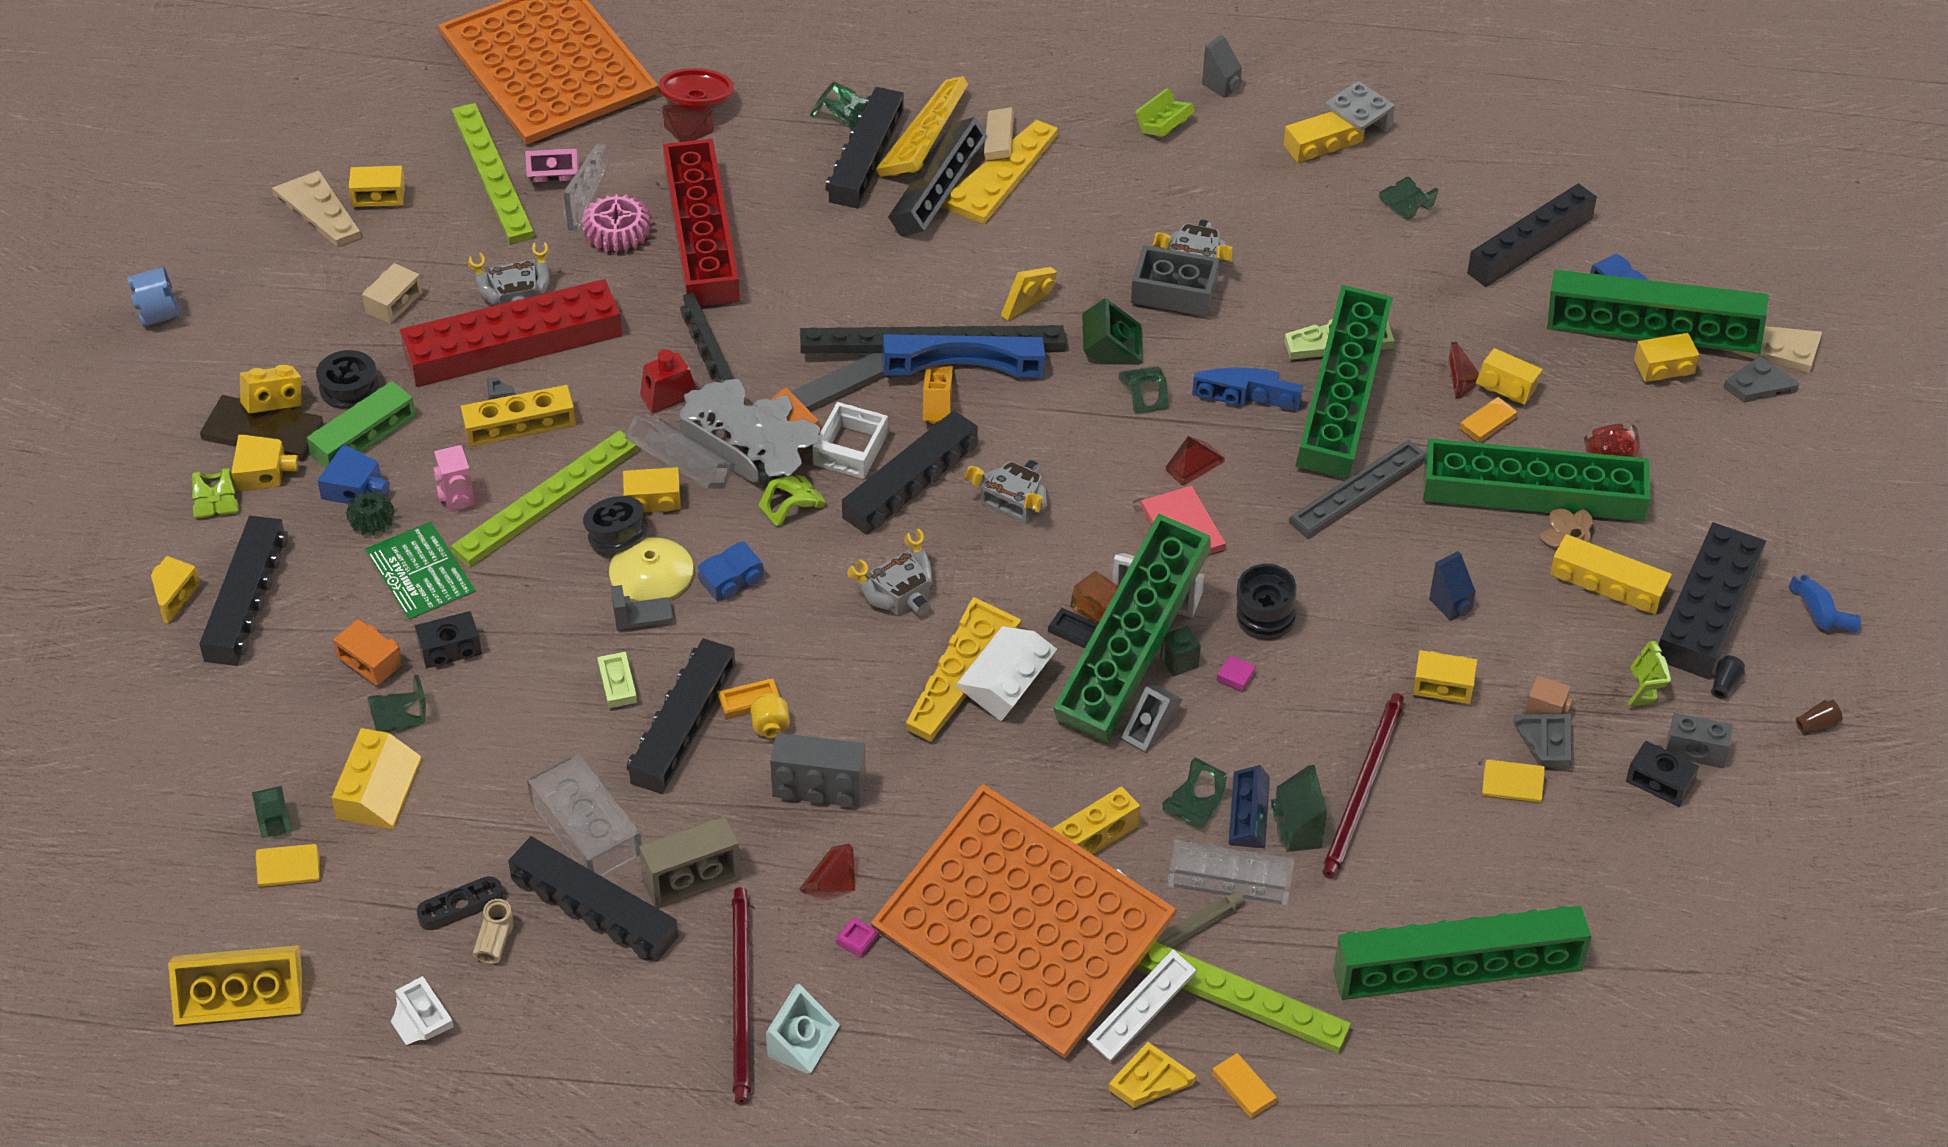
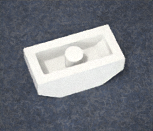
M423 976L395 990L397 1006L391 1023L406 1045L418 1040H427L454 1027L453 1020Z

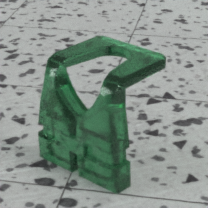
M832 82L819 96L810 115L813 117L824 105L852 129L857 126L860 111L863 112L865 109L866 99L861 95L858 96L852 89L837 82ZM832 89H834L840 101L831 100L825 97Z
M1405 177L1396 182L1395 186H1389L1380 191L1379 198L1386 205L1389 204L1390 209L1409 220L1416 215L1419 206L1426 209L1434 206L1439 189L1434 188L1424 194L1420 188H1417L1416 183L1410 177Z
M1159 366L1143 367L1139 370H1124L1118 373L1119 380L1131 387L1133 410L1135 413L1169 408L1167 380ZM1145 381L1159 383L1158 400L1153 405H1146L1143 401L1139 385Z
M418 674L414 675L412 693L387 694V696L375 695L367 698L369 709L373 716L375 731L391 733V731L396 730V732H400L423 724L426 720V699ZM419 698L420 716L403 711L406 706Z
M1194 758L1190 764L1188 780L1162 803V809L1178 818L1183 817L1184 821L1199 829H1203L1223 799L1227 774L1198 758ZM1202 771H1208L1213 775L1215 779L1214 795L1208 797L1196 796L1194 786Z

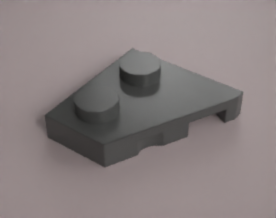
M1759 356L1726 379L1723 388L1742 402L1755 401L1758 398L1775 397L1776 392L1788 390L1790 394L1798 391L1799 383Z
M1571 714L1514 715V726L1540 766H1544V768L1571 767Z

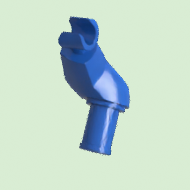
M1802 575L1800 580L1796 576L1792 577L1789 589L1796 594H1800L1808 606L1814 623L1818 627L1826 631L1834 627L1857 633L1861 623L1860 615L1837 611L1830 592L1815 580H1810L1808 575Z

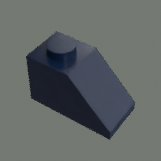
M1457 551L1435 562L1429 600L1449 621L1459 616L1467 615L1473 608L1476 590L1462 554Z

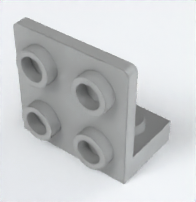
M1360 81L1355 82L1326 101L1325 107L1360 131L1371 124L1376 125L1385 132L1392 128L1395 104Z

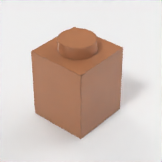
M1537 675L1528 698L1525 714H1569L1573 699L1568 698L1571 686Z

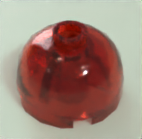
M1613 424L1592 431V437L1589 439L1587 435L1584 437L1586 453L1638 457L1640 450L1638 428L1630 424L1631 429H1624L1623 424Z

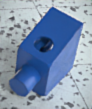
M342 445L317 480L321 499L357 506L365 505L372 494L386 496L390 487L389 481L382 479L379 463L376 460L346 445Z

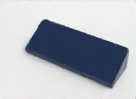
M1261 765L1234 771L1229 844L1231 846L1265 847L1270 777Z

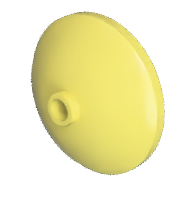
M655 537L644 538L632 548L617 552L612 558L609 567L611 585H622L624 596H630V602L665 597L670 598L671 601L687 590L694 574L692 558L685 548L674 541Z

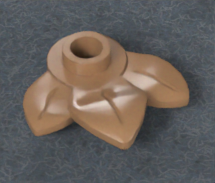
M1566 509L1552 510L1549 516L1552 527L1539 534L1541 541L1553 548L1560 546L1566 534L1590 543L1591 534L1589 530L1593 525L1592 516L1584 509L1574 515Z

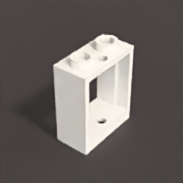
M837 402L819 434L818 443L813 445V465L865 479L888 435V416ZM841 427L873 435L864 452L832 444Z

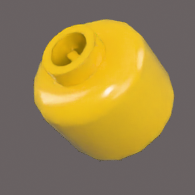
M763 694L752 703L750 710L752 727L757 734L767 738H775L777 733H784L789 728V710L783 698L775 694Z

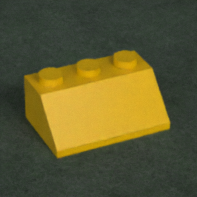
M361 728L331 797L336 819L394 829L421 763V756L390 733Z

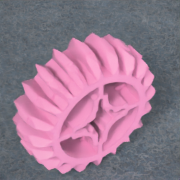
M617 193L615 197L606 195L603 200L597 198L596 203H589V208L584 210L582 217L585 239L589 241L590 245H595L597 250L604 248L606 253L610 250L615 251L617 254L619 250L627 252L628 248L637 249V245L644 244L645 238L649 237L652 226L650 212L644 206V202H638L636 197L629 199L627 194L623 197H619Z

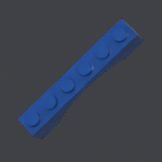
M883 334V375H912L934 366L973 364L991 367L1015 377L1043 378L1045 351L1042 337Z

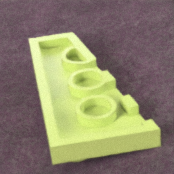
M1332 319L1329 320L1327 325L1319 327L1315 324L1286 333L1284 342L1290 360L1323 356ZM1388 321L1381 350L1394 348V338Z

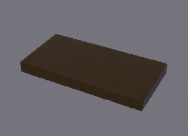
M221 395L200 431V436L204 440L231 446L237 445L238 435L279 439L282 441L285 455H298L299 460L303 461L309 450L307 437L314 431L319 430L324 422L323 417L320 415L287 408L248 413L240 403V398Z

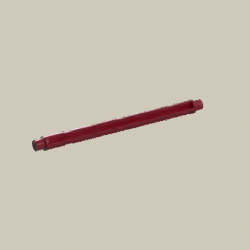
M1393 693L1385 705L1380 724L1375 732L1327 857L1324 860L1325 866L1322 873L1325 877L1334 878L1337 870L1342 866L1348 844L1353 836L1392 731L1403 709L1404 697L1399 693Z
M738 887L734 889V898L731 901L733 907L732 1091L735 1093V1103L745 1105L749 1102V1093L751 1092L749 1024L750 900L747 898V889Z

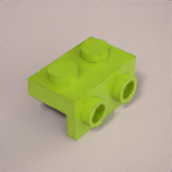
M1166 88L1137 109L1135 114L1142 134L1163 137L1168 135L1174 127L1184 123L1195 110L1193 103L1175 101L1171 89Z

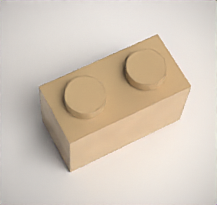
M393 263L362 294L365 313L391 325L422 294L420 275Z

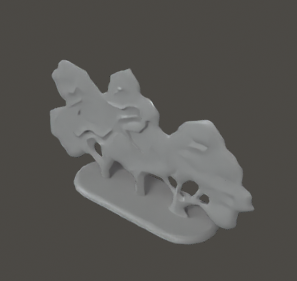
M739 379L726 380L722 383H708L701 390H691L684 395L686 404L680 410V418L682 420L679 422L684 436L700 451L752 482H756L759 479V473L752 462L753 460H761L764 463L765 472L769 477L781 474L790 476L802 464L797 449L806 448L819 441L820 427L805 419L787 421L786 417L792 410V404L788 395L777 397L772 401L769 399L757 400L752 406L744 405L745 389ZM704 412V417L701 419L699 414ZM712 412L715 414V421L712 425H709L711 422L707 421V417ZM700 420L702 427L692 421ZM718 422L723 423L722 426L715 427ZM717 429L727 430L731 434V439L725 442L711 432ZM732 445L747 446L749 448L747 456ZM762 449L766 450L763 455H757Z

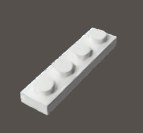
M1172 950L1087 1039L1088 1043L1111 1063L1196 974V969L1175 950Z

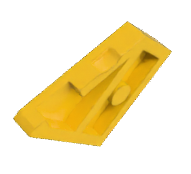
M1052 267L1017 272L1001 316L1009 321L1049 295L1054 287V281L1058 272Z
M1147 1042L1111 1080L1108 1090L1134 1108L1192 1086L1196 1082V1075Z

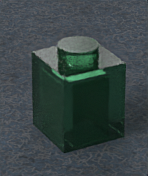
M1184 626L1166 633L1161 643L1160 657L1174 677L1199 667L1201 645L1189 627Z
M282 786L252 792L262 838L291 832L292 829Z

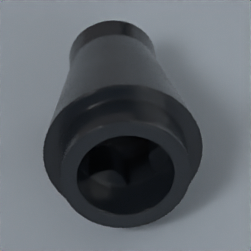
M1727 655L1718 661L1714 684L1711 689L1713 696L1719 699H1726L1732 689L1745 675V664L1741 659Z

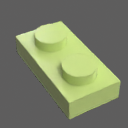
M626 652L597 657L608 708L637 703Z

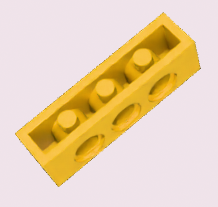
M567 385L460 406L469 447L576 426L574 407Z
M1121 786L1052 829L1094 855L1139 827L1140 805Z

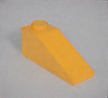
M934 366L926 369L923 386V421L937 424L951 413L953 366Z

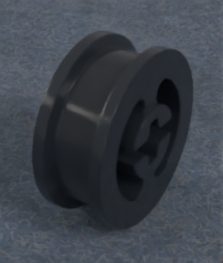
M342 350L332 353L319 363L316 370L320 396L327 404L333 407L352 408L379 388L374 360L369 355L360 351Z
M616 496L604 499L591 506L583 516L584 527L589 532L588 541L590 546L599 552L614 553L630 549L639 544L649 531L648 523L643 517L644 509L642 503L633 497Z

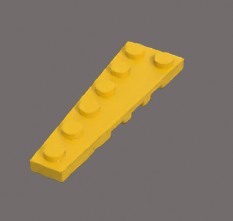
M964 76L947 79L942 83L876 168L880 177L897 176L905 172L914 173L923 167V160L968 85Z
M1035 120L1012 139L1010 157L987 160L951 190L941 208L985 225L1058 136V128Z
M973 597L959 622V628L949 641L945 654L938 661L935 673L930 676L925 686V691L921 693L906 721V730L931 742L967 697L964 692L956 687V684L1002 626L1020 629L1022 627V620Z

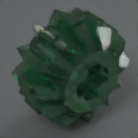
M366 490L365 494L356 493L355 499L349 500L346 516L353 531H359L362 536L367 532H371L374 536L376 531L385 532L386 526H392L395 511L387 494L382 495L379 490L374 493Z

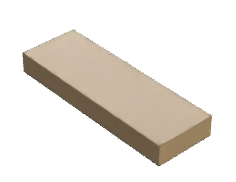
M1012 107L988 111L987 138L985 139L984 148L986 160L1011 156L1014 122Z

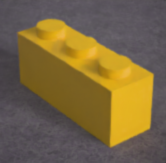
M1331 111L1285 126L1283 145L1296 162L1300 163L1362 143L1365 129L1362 131L1358 130Z

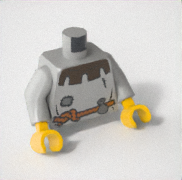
M1199 220L1197 225L1183 224L1180 231H1176L1171 235L1161 232L1155 234L1153 247L1220 258L1221 262H1232L1233 247L1227 246L1223 240L1219 239V231L1213 229L1212 224L1207 220Z
M544 242L545 250L541 253L536 252L535 243L532 245L533 254L537 258L538 263H535V260L532 259L485 268V273L483 271L485 262L483 254L479 253L478 255L480 264H474L470 256L468 266L476 272L474 277L481 297L496 306L544 294L550 282L548 262H545V258L549 253L546 242Z
M1033 460L1027 461L1024 466L1010 461L1001 468L986 473L975 466H969L966 471L964 480L972 481V485L975 487L981 486V505L1024 524H1027L1033 511L1039 513L1040 510H1044L1047 507L1046 488L1042 486L1043 477L1039 474L1041 467Z
M920 529L915 531L918 539L917 542L910 538L909 532L904 538L905 544L913 548V553L907 550L867 572L868 566L863 560L856 562V567L860 573L853 566L848 568V577L860 582L858 586L872 606L889 610L895 615H902L913 609L917 615L921 616L930 609L931 604L927 600L930 597V586L933 583L932 570L926 550L922 549L920 545L924 539L923 532Z

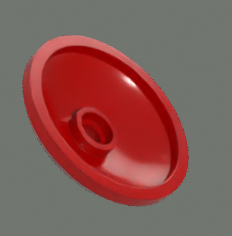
M687 68L675 70L664 75L659 81V91L668 101L691 110H703L727 101L734 92V84L729 77L717 71Z

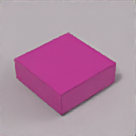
M1229 655L1217 674V681L1243 692L1255 673L1256 666Z
M853 917L836 937V944L862 958L879 938V931Z

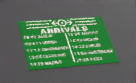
M431 521L365 548L408 619L476 591Z

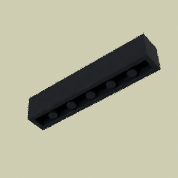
M875 86L872 95L867 96L865 109L863 112L860 111L858 115L857 126L851 129L848 144L843 145L841 158L835 162L832 177L829 176L827 178L825 190L829 192V203L858 209L904 112V92Z
M975 117L951 123L923 167L889 214L888 218L900 236L925 231L987 138Z
M1577 183L1473 249L1470 253L1467 274L1484 287L1489 286L1592 220L1597 196Z
M953 410L843 498L842 518L866 535L873 529L880 527L890 515L900 511L906 502L911 498L917 497L922 489L931 482H935L949 467L955 466L959 459L976 448L978 445V426Z
M249 515L199 643L204 662L238 666L241 655L246 654L249 634L255 630L257 613L262 611L265 592L270 590L272 585V573L274 569L279 567L282 548L287 546L288 532L284 531L282 519Z
M702 638L698 647L692 649L689 662L685 669L682 668L679 671L676 685L673 690L670 689L667 692L661 711H656L650 730L642 735L639 749L636 754H632L628 759L626 768L629 771L630 784L663 795L718 698L717 692L722 691L736 666L733 647Z
M532 836L508 860L511 879L521 887L526 886L533 890L541 899L545 901L550 900L557 904L566 914H574L581 918L590 928H598L605 932L614 942L629 946L642 958L647 957L657 962L678 938L677 920Z

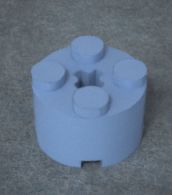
M165 267L155 268L127 277L131 291L136 292L131 294L135 309L142 311L139 312V317L143 327L180 316L176 296L173 294V287Z

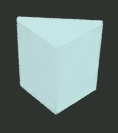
M796 984L766 1032L767 1056L809 1074L816 1066L840 1024L800 984Z

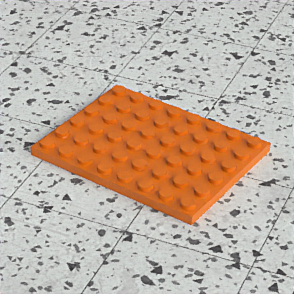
M504 0L438 25L441 36L526 145L659 93L658 84L588 0Z
M982 783L871 921V925L897 945L1066 1059L1177 915V910Z

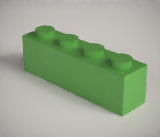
M393 381L389 382L308 436L307 441L311 457L326 468L342 445L362 453L416 416L413 397Z

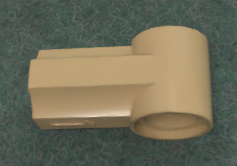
M502 899L491 900L484 907V920L473 951V958L479 960L482 964L493 965L500 962L507 937L514 927L511 907L507 901ZM497 917H504L500 920H494Z

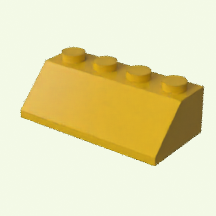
M299 945L173 956L168 963L174 1025L301 1014L302 968Z

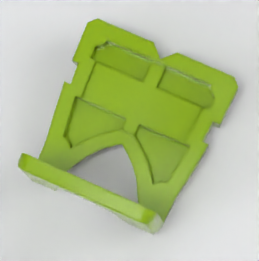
M223 468L221 472L216 474L192 473L194 518L214 517L216 513L222 516L239 512L238 502L234 497L236 493L229 468ZM220 478L213 488L203 481Z
M796 475L772 480L768 484L758 505L776 526H781L792 506L824 508L826 500L816 489H813L814 486L805 476ZM780 488L791 493L792 497L786 499L779 509L773 513L770 503L775 489Z
M1649 641L1641 651V655L1637 656L1630 666L1633 675L1639 680L1640 685L1628 702L1630 707L1653 704L1658 697L1657 689L1666 687L1671 681L1665 657L1661 656L1662 651L1656 641Z

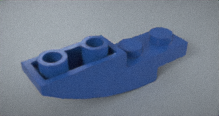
M1241 367L1219 368L1195 373L1192 395L1244 407L1246 400L1299 411L1303 385L1279 380L1280 372Z

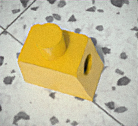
M238 435L231 472L236 492L279 487L282 482L283 471L298 472V455H285L282 441L279 439Z

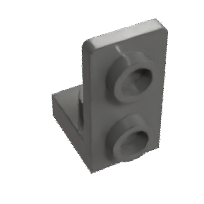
M622 585L611 586L617 630L673 621L670 598L630 602V596H624Z

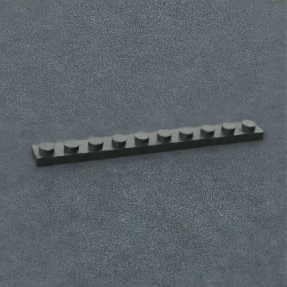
M694 293L684 294V306L680 307L681 315L684 322H689V332L692 339H697L698 341L697 348L700 356H705L706 358L705 364L708 374L714 375V382L722 383L726 380L734 379ZM762 449L757 455H763L766 450ZM761 460L752 461L758 469V480L761 486H766L767 488L772 480L780 478L779 476L769 477ZM776 488L773 495L780 493V488Z
M1064 325L800 328L801 354L882 353L883 334L1042 337L1044 351H1065L1066 347Z

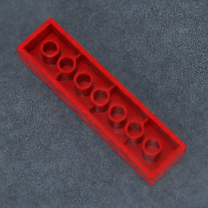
M713 139L663 144L664 167L685 293L693 292L699 306L740 302L739 279Z
M606 279L402 328L400 329L403 351L416 387L622 337L620 312Z

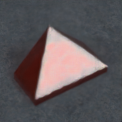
M663 105L664 127L679 142L695 141L713 132V110Z
M1451 342L1448 362L1455 399H1461L1477 385L1476 381L1479 372L1459 344Z
M1187 436L1166 465L1165 471L1184 486L1223 463L1225 458L1209 443Z
M850 844L831 847L799 890L802 893L854 891L853 847Z

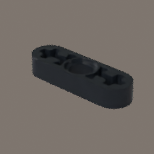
M487 876L421 902L417 907L419 925L426 930H436L484 911V907L489 901L503 899L501 882L495 877ZM489 889L493 894L488 895L484 891ZM473 894H475L477 901L473 900ZM460 898L468 901V904L463 908L452 906V903ZM446 905L447 913H445V910L442 906ZM432 912L436 916L431 918L427 913Z

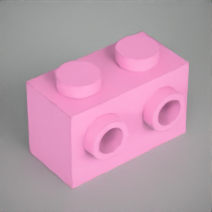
M577 149L525 151L527 177L533 178L534 182H549V177L559 176V181H572L574 176L580 175Z
M462 445L434 451L437 467H433V473L436 483H440L439 486H436L439 501H445L448 512L474 506L475 501L470 470Z

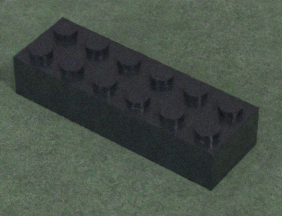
M1712 522L1660 637L1658 646L1662 651L1661 656L1665 657L1667 665L1710 680L1758 569L1767 540Z

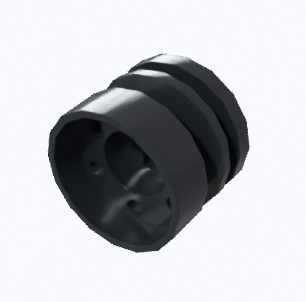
M1259 564L1244 571L1238 579L1237 621L1240 628L1247 635L1256 639L1272 640L1284 636L1294 626L1297 584L1294 576L1287 569L1276 564Z

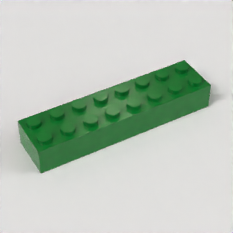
M1554 269L1547 329L1636 340L1689 333L1696 347L1761 354L1769 294Z
M1341 285L1295 467L1344 479L1349 478L1393 297Z
M1428 438L1424 463L1423 501L1551 513L1555 509H1566L1573 515L1584 509L1592 517L1645 522L1650 502L1649 459Z
M1158 513L1053 707L1056 720L1101 741L1109 742L1211 551L1210 535Z
M1582 905L1572 907L1561 906L1556 909L1547 910L1533 909L1514 914L1501 913L1497 916L1481 918L1474 916L1464 920H1442L1437 923L1410 924L1406 927L1398 928L1382 927L1373 931H1350L1345 934H1339L1333 971L1341 1000L1583 971L1592 936Z

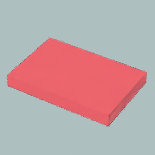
M1192 486L1141 500V508L1151 526L1158 513L1210 535L1211 551L1209 555L1225 550V541Z

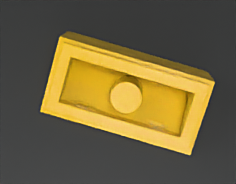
M1486 760L1483 770L1482 796L1541 803L1545 768L1538 765Z
M316 844L256 850L258 887L320 881V855Z

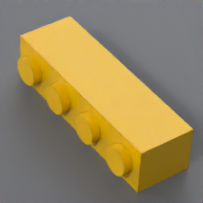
M1567 534L1564 536L1553 557L1550 575L1561 580L1568 581L1656 615L1667 594L1672 576L1671 573Z

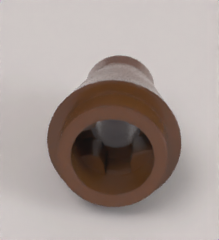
M1823 700L1803 715L1796 717V724L1803 734L1809 731L1836 727L1838 722L1843 720L1842 712L1834 700Z

